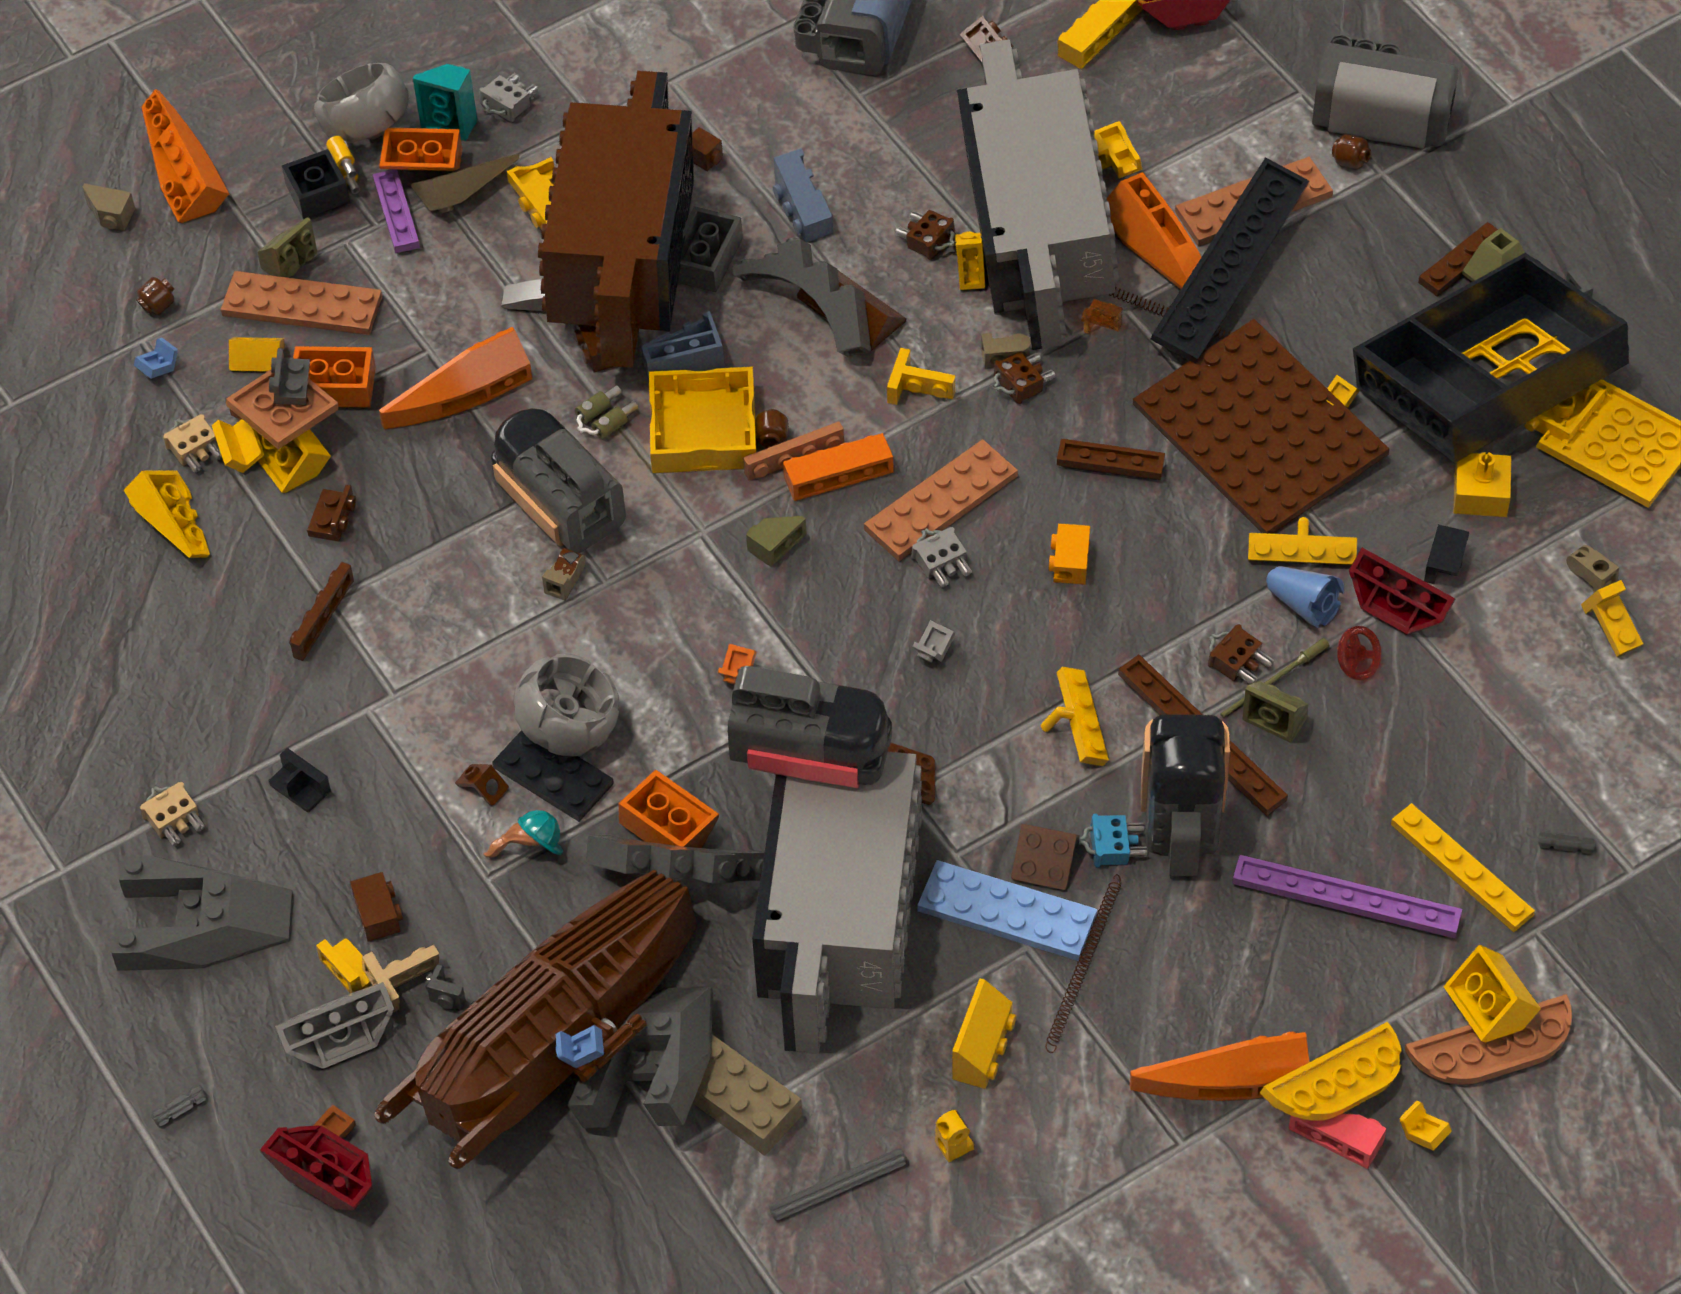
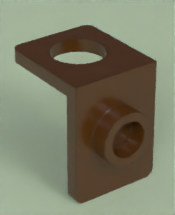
M471 764L455 782L457 786L475 787L485 801L492 806L496 804L509 788L508 784L491 764ZM490 779H494L498 784V790L494 795H490L486 790V784Z

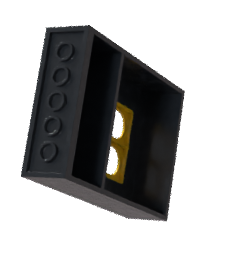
M1524 253L1354 347L1353 357L1357 389L1456 463L1629 364L1628 324L1606 306L1601 305L1588 294L1576 288L1571 282L1560 277L1555 271L1541 264L1539 260ZM1520 333L1533 334L1539 339L1536 347L1511 361L1504 359L1492 350V347ZM1545 353L1561 354L1558 358L1538 369L1529 363ZM1482 355L1496 364L1498 368L1487 372L1471 359ZM1516 369H1520L1528 374L1508 386L1498 380Z

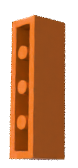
M883 433L874 436L870 435L849 443H842L829 449L818 450L801 457H793L783 462L784 479L794 501L894 473L893 455Z

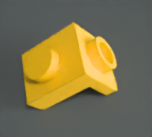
M1338 375L1335 376L1327 388L1347 408L1360 391Z
M1415 1101L1400 1117V1123L1406 1138L1433 1151L1452 1132L1449 1123L1427 1114L1423 1103Z

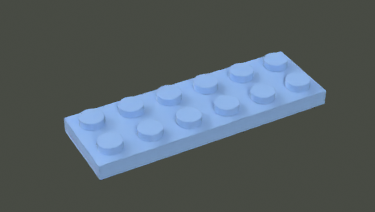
M939 860L934 865L917 905L918 912L1077 961L1081 957L1082 950L1097 915V909Z

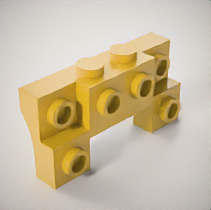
M1120 121L1094 131V137L1097 140L1098 158L1101 161L1102 169L1112 166L1119 178L1142 170L1141 158L1132 146Z
M551 157L534 165L516 166L507 171L508 182L520 196L518 202L521 209L530 214L536 228L540 227L541 230L542 224H547V220H545L546 205L551 204L549 201V187L554 186L552 182L554 161Z

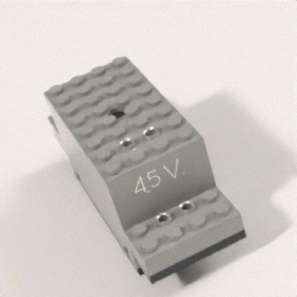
M1010 39L980 44L985 85L958 89L957 95L994 313L1025 308L1032 350L1063 345L1061 335L1066 334L1062 302L1116 293L1115 283L1119 282L1114 228L1110 220L1109 202L1106 199V187L1102 178L1101 161L1098 158L1097 140L1094 137L1095 132L1093 120L1090 116L1089 99L1086 96L1085 79L1079 78L1078 69L1022 78L1017 49L1011 48Z
M888 752L879 781L872 785L860 784L859 788L779 774L775 776L752 943L757 997L781 999L785 1051L819 1053L820 1043H826L827 1026L825 1024L826 1018H829L830 1004L894 1009L895 998L901 999V974H904V949H907V924H910V900L913 899L914 883L912 882L913 876L916 874L917 859L915 857L919 849L918 832L922 824L921 766L916 765V754Z

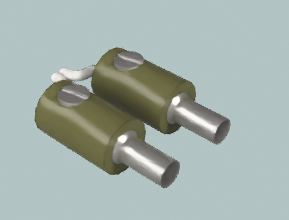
M615 386L605 394L599 391L575 408L577 423L579 424L577 430L580 433L596 434L603 440L628 422L627 416L638 409V405L635 401H632L622 409L616 406L591 424L593 431L588 428H582L583 423L587 424L610 408V401L622 393L618 386Z

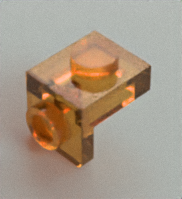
M1093 299L1090 307L1084 309L1081 317V322H1084V333L1089 334L1094 324L1119 331L1122 325L1123 308L1112 303Z

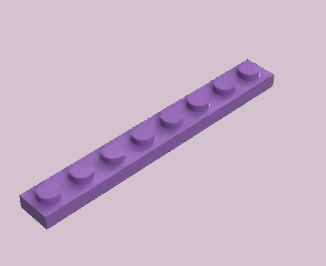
M1243 855L1239 856L1232 882L1235 885L1451 938H1456L1462 909Z

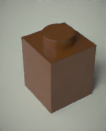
M698 127L693 132L694 164L708 172L714 165L719 164L723 158L722 140Z

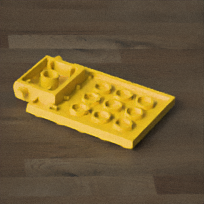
M1603 379L1525 424V428L1528 431L1536 430L1544 434L1538 441L1536 448L1647 508L1650 507L1681 468V421Z

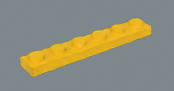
M1412 803L1392 818L1391 825L1511 931L1515 932L1534 916L1535 910Z

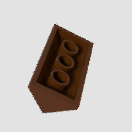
M838 270L839 287L853 285L864 292L872 351L906 322V318ZM800 288L797 298L827 319L817 302Z

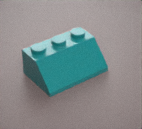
M445 64L414 75L413 84L420 127L423 129H459L461 140L466 141L478 121L470 70L461 66Z

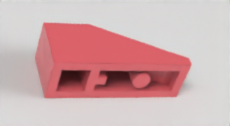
M1340 1114L1334 1118L1320 1121L1290 1116L1289 1130L1366 1169L1369 1168L1383 1145L1386 1128L1377 1120L1367 1119L1355 1114Z

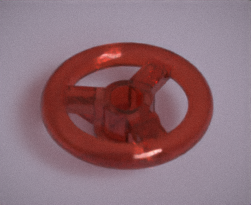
M1364 626L1349 628L1340 638L1337 648V658L1342 671L1349 678L1360 681L1370 678L1377 671L1382 656L1381 645L1377 636L1372 630ZM1357 634L1366 636L1370 640L1373 650H1366L1361 645ZM1366 658L1373 659L1367 670L1364 672L1355 671L1360 661H1364Z

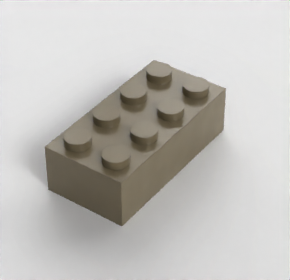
M712 1034L711 1058L693 1104L765 1156L802 1117L801 1098Z

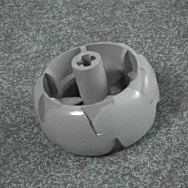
M386 63L362 65L338 76L318 93L314 104L315 116L323 132L329 138L341 136L346 143H354L367 138L375 139L383 135L385 129L398 121L406 112L409 103L408 89L393 66Z
M557 654L552 658H540L527 668L514 692L515 719L519 727L532 742L541 745L553 754L580 756L589 750L594 751L608 739L618 721L619 695L614 683L605 672L602 673L590 661L576 655ZM554 689L559 690L561 695L557 696L552 706H550L544 700L540 693L541 691ZM578 699L587 709L579 708L576 700Z

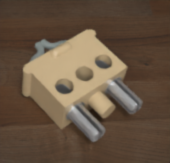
M203 414L182 421L180 418L175 420L174 427L163 436L166 449L172 451L182 466L188 464L193 472L201 470V466L196 459L200 458L201 461H206L209 458L208 452H211L217 460L222 459L214 432L207 424Z
M178 782L172 787L158 788V786H155L151 789L152 794L140 806L142 818L148 820L160 838L166 836L173 846H176L181 841L175 830L178 829L181 834L187 832L189 827L186 823L190 822L196 831H201L200 828L203 830L205 827L198 817L197 805L185 791L183 782Z

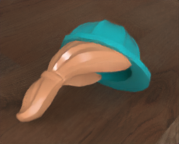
M540 810L530 811L519 817L518 822L512 825L500 838L495 839L488 851L483 854L488 858L496 857L509 843H517L526 846L542 845L552 853L562 855L563 849L558 844L560 838L559 824L556 818L549 812Z

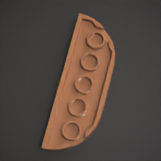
M1567 994L1537 1003L1541 1010L1523 1030L1486 1043L1479 1039L1469 1024L1405 1045V1052L1421 1071L1437 1080L1451 1084H1474L1539 1064L1556 1054L1566 1041L1572 1021L1570 1001Z

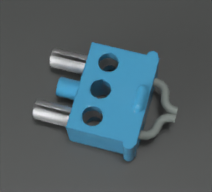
M1095 813L1091 818L1090 827L1084 830L1082 837H1079V844L1084 845L1086 851L1093 854L1094 865L1097 868L1100 865H1128L1129 857H1141L1148 854L1147 847H1129V845H1138V835H1128V833H1143L1145 827L1144 823H1126L1125 815L1098 816ZM1089 831L1091 835L1092 850L1089 848L1088 843L1084 841L1087 838Z

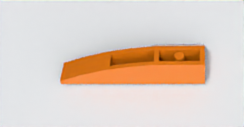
M155 89L141 108L161 190L177 221L184 223L215 212L227 198L229 192L213 162L192 130L163 94Z
M1143 172L1122 180L1106 198L1107 202H1109L1110 220L1113 223L1114 232L1125 246L1181 289L1201 259V254L1172 209Z
M510 327L482 342L474 344L381 408L379 414L384 430L415 425L463 412L532 380L531 365L515 329Z
M1286 1032L1280 1036L1273 1037L1258 1036L1252 1040L1242 1041L1151 1066L1140 1067L1130 1071V1090L1189 1100L1228 1101L1264 1098L1260 1092L1265 1085L1309 1063L1306 1032Z

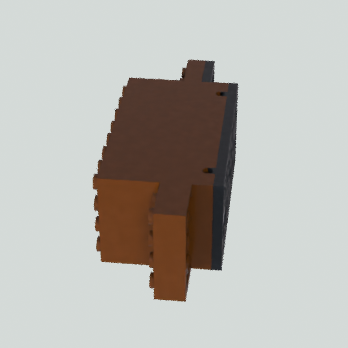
M637 71L636 81H631L630 96L633 97L632 99L628 98L627 106L570 102L568 112L563 114V128H565V131L561 130L559 136V145L562 147L556 151V164H558V167H553L552 182L554 186L549 187V201L551 204L546 205L545 220H547V224H542L541 238L544 241L538 245V258L542 259L539 265V276H544L541 280V294H545L542 299V311L546 312L547 322L596 326V337H600L597 342V355H601L602 366L633 368L639 329L671 330L681 268L680 264L685 243L683 230L689 217L694 187L692 111L669 109L668 73Z

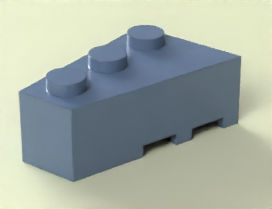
M802 148L774 157L775 185L773 186V192L777 200L781 199L785 215L793 220L792 223L796 234H801L804 241L809 242L833 233V217L821 190H816L810 180L814 175L811 169H805L803 162L804 153Z
M710 311L704 313L702 319L692 324L690 322L683 324V329L673 334L667 332L641 346L643 365L648 381L649 372L707 371L725 368L723 345Z

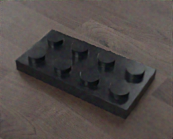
M522 730L492 761L494 769L578 822L583 819L614 784L612 777L580 757L561 756L550 753L548 749L532 742Z

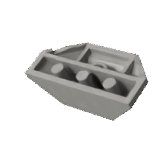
M384 982L297 1015L276 1025L275 1028L286 1054L324 1069L377 1047L394 1007Z

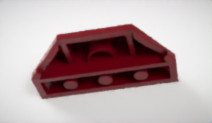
M1137 0V4L1168 28L1181 30L1186 28L1188 24L1195 23L1196 26L1209 24L1210 20L1218 18L1230 0Z
M1363 547L1349 569L1360 608L1408 635L1443 623L1456 600L1454 597Z
M321 1125L299 1126L289 1129L287 1127L277 1128L260 1149V1152L289 1182L333 1209L355 1210L373 1188L368 1154Z

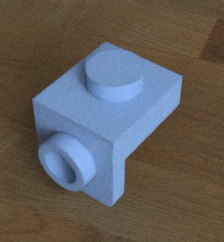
M159 338L156 341L154 351L135 357L134 366L149 378L174 371L178 349L165 339Z
M593 1025L572 1037L562 1031L556 1033V1053L558 1058L578 1068L603 1056L602 1029Z

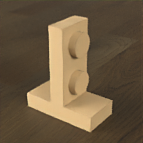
M434 945L428 948H419L411 956L401 961L395 960L389 963L385 969H382L373 952L362 956V969L372 986L384 982L394 1007L393 1012L400 1009L399 996L394 988L436 968V965L439 964V952Z

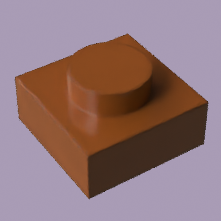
M332 1104L313 1126L321 1125L344 1139L356 1126V1123L352 1117Z

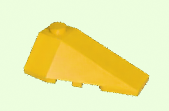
M141 471L124 489L131 506L189 558L208 557L210 552L203 531L195 522V519L198 517L197 512L191 509L189 503L192 499L190 490L179 472Z

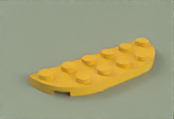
M1386 1022L1265 1085L1260 1094L1274 1108L1300 1119L1320 1121L1339 1116L1380 1094L1393 1082L1401 1067L1399 1065L1401 1046L1398 1037L1391 1025Z

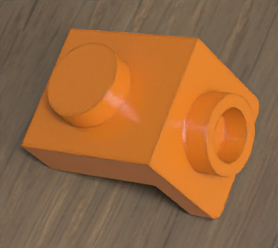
M729 644L723 667H719L718 674L724 677V682L735 685L739 668L743 666L753 667L757 652L752 649Z

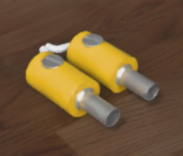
M333 136L327 141L326 147L336 162L347 186H349L353 194H357L360 191L356 183L358 175L352 166L355 159L346 141L341 136Z

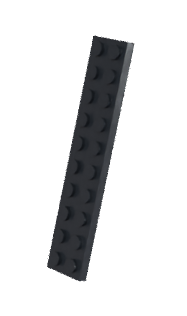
M1266 157L1264 158L1158 324L1150 340L1190 362L1197 363L1306 190L1309 180Z

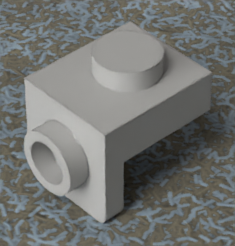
M930 620L919 643L914 642L912 647L919 651L918 657L932 663L933 659L942 662L956 633Z

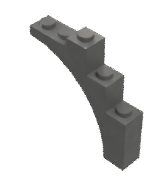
M789 238L786 240V243L778 244V253H768L764 255V258L757 260L752 258L744 259L741 261V264L732 266L733 275L743 281L774 279L799 286L817 302L826 315L834 334L837 352L847 357L871 352L864 292L853 285L839 287L837 268L826 261L813 263L811 245L801 240V238Z
M588 835L586 863L625 874L649 873L656 870L658 875L662 873L665 875V878H693L712 884L735 883V881H761L765 851L704 849L644 842L613 835Z

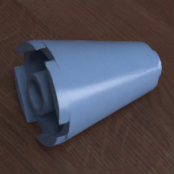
M1278 566L1268 573L1266 579L1270 592L1316 628H1320V624L1327 625L1340 608L1341 602L1338 601L1339 592L1344 594V583L1336 576Z

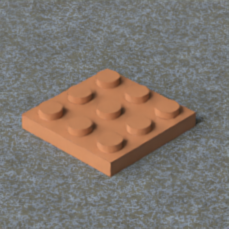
M269 370L226 398V406L279 450L338 410V402L309 379L306 405L274 404V393H269V378L274 377L275 374Z

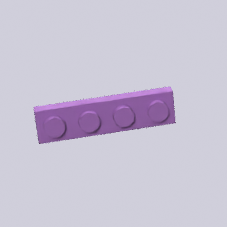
M397 169L373 174L374 184L395 253L420 248Z

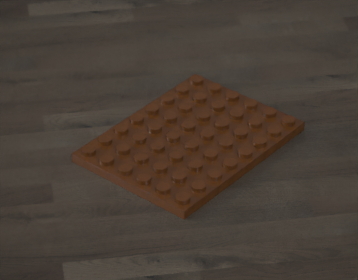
M1252 319L1205 350L1196 364L1190 361L1133 398V405L1261 533H1275L1389 455V447L1255 319Z

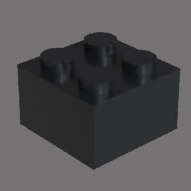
M328 149L282 165L286 187L303 219L350 203L346 181Z

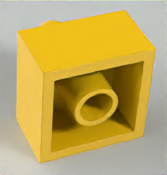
M1486 452L1481 454L1471 453L1457 461L1454 474L1453 514L1507 517L1511 494V456L1493 455L1490 452L1488 454Z

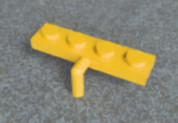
M1301 517L1297 522L1298 535L1249 533L1248 560L1352 565L1357 555V538L1308 535L1309 520L1306 517Z
M1062 666L1056 673L1065 707L1059 706L1055 708L1041 723V728L1043 731L1049 732L1061 718L1069 719L1080 762L1104 766L1109 759L1085 671Z

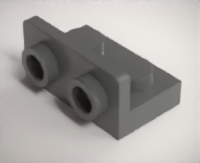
M278 348L277 358H272L271 373H274L275 376L269 378V393H274V404L306 405L310 359L284 358L283 349Z

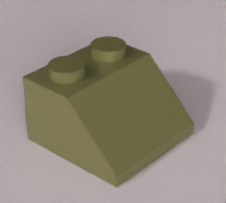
M1261 681L1249 684L1245 689L1242 720L1292 743L1307 719L1308 703L1297 696L1286 694L1277 687L1267 685Z

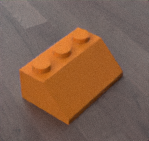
M387 128L384 132L379 167L380 169L455 171L460 168L462 143L459 129Z
M656 769L619 802V823L643 841L702 848L719 818V813Z

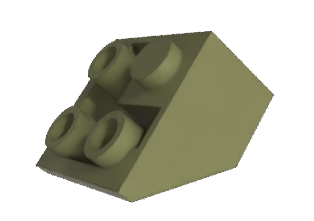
M305 218L274 237L257 252L261 269L272 276L289 278L307 261L312 260L318 252L311 219Z
M1499 228L1482 241L1462 274L1473 282L1525 252L1518 240L1502 228Z

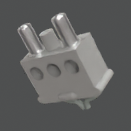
M516 73L507 79L498 76L487 86L480 88V103L486 108L484 111L486 114H497L510 122H514L518 115L530 107V97L538 91V88L532 84L524 90L523 83L519 82L515 85L519 81V76Z
M949 527L943 531H929L926 528L921 531L922 536L913 545L911 558L917 561L927 578L935 577L940 587L943 588L949 582L942 572L946 571L948 576L951 577L957 573L954 566H958L964 576L970 575L972 570L965 561L967 552L955 535V529ZM926 533L932 535L925 539Z

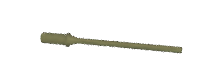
M1322 638L1304 652L1301 651L1299 657L1293 663L1264 683L1271 685L1298 665L1309 663L1311 659L1329 647L1328 641ZM1245 697L1220 714L1221 717L1225 718L1242 706Z

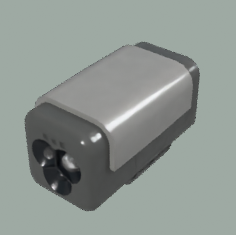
M1336 35L1331 38L1330 43H1327L1316 86L1312 125L1328 127V132L1350 134L1378 142L1425 149V145L1440 147L1446 140L1453 110L1458 68L1454 64L1401 55V49L1392 43Z

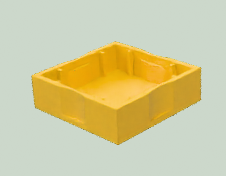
M753 367L716 368L707 371L672 370L649 372L652 473L744 469L743 457L757 453Z

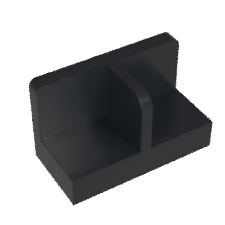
M1438 524L1426 565L1425 582L1435 584L1438 572L1458 576L1469 538L1468 531Z
M286 748L280 754L283 767L269 779V785L306 812H310L331 792L328 776L289 748Z

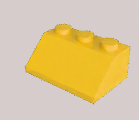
M311 429L279 450L257 432L264 451V456L258 462L282 493H286L317 477L331 457Z
M1480 944L1443 986L1479 1039L1485 1043L1523 1030L1541 1010L1503 955Z
M979 978L952 1050V1080L986 1089L989 1079L994 1080L999 1065L996 1063L998 1054L1003 1056L1007 1046L1005 1035L1007 1030H1013L1016 1014H1012L1013 1002L989 982Z

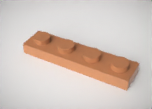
M838 421L743 457L744 473L748 481L761 478L771 472L783 469V462L793 457H801L818 450L839 446L844 443V428Z

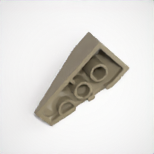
M519 154L481 163L475 167L455 171V173L432 177L412 183L411 186L429 211L439 209L440 213L454 210L453 205L466 200L520 159Z

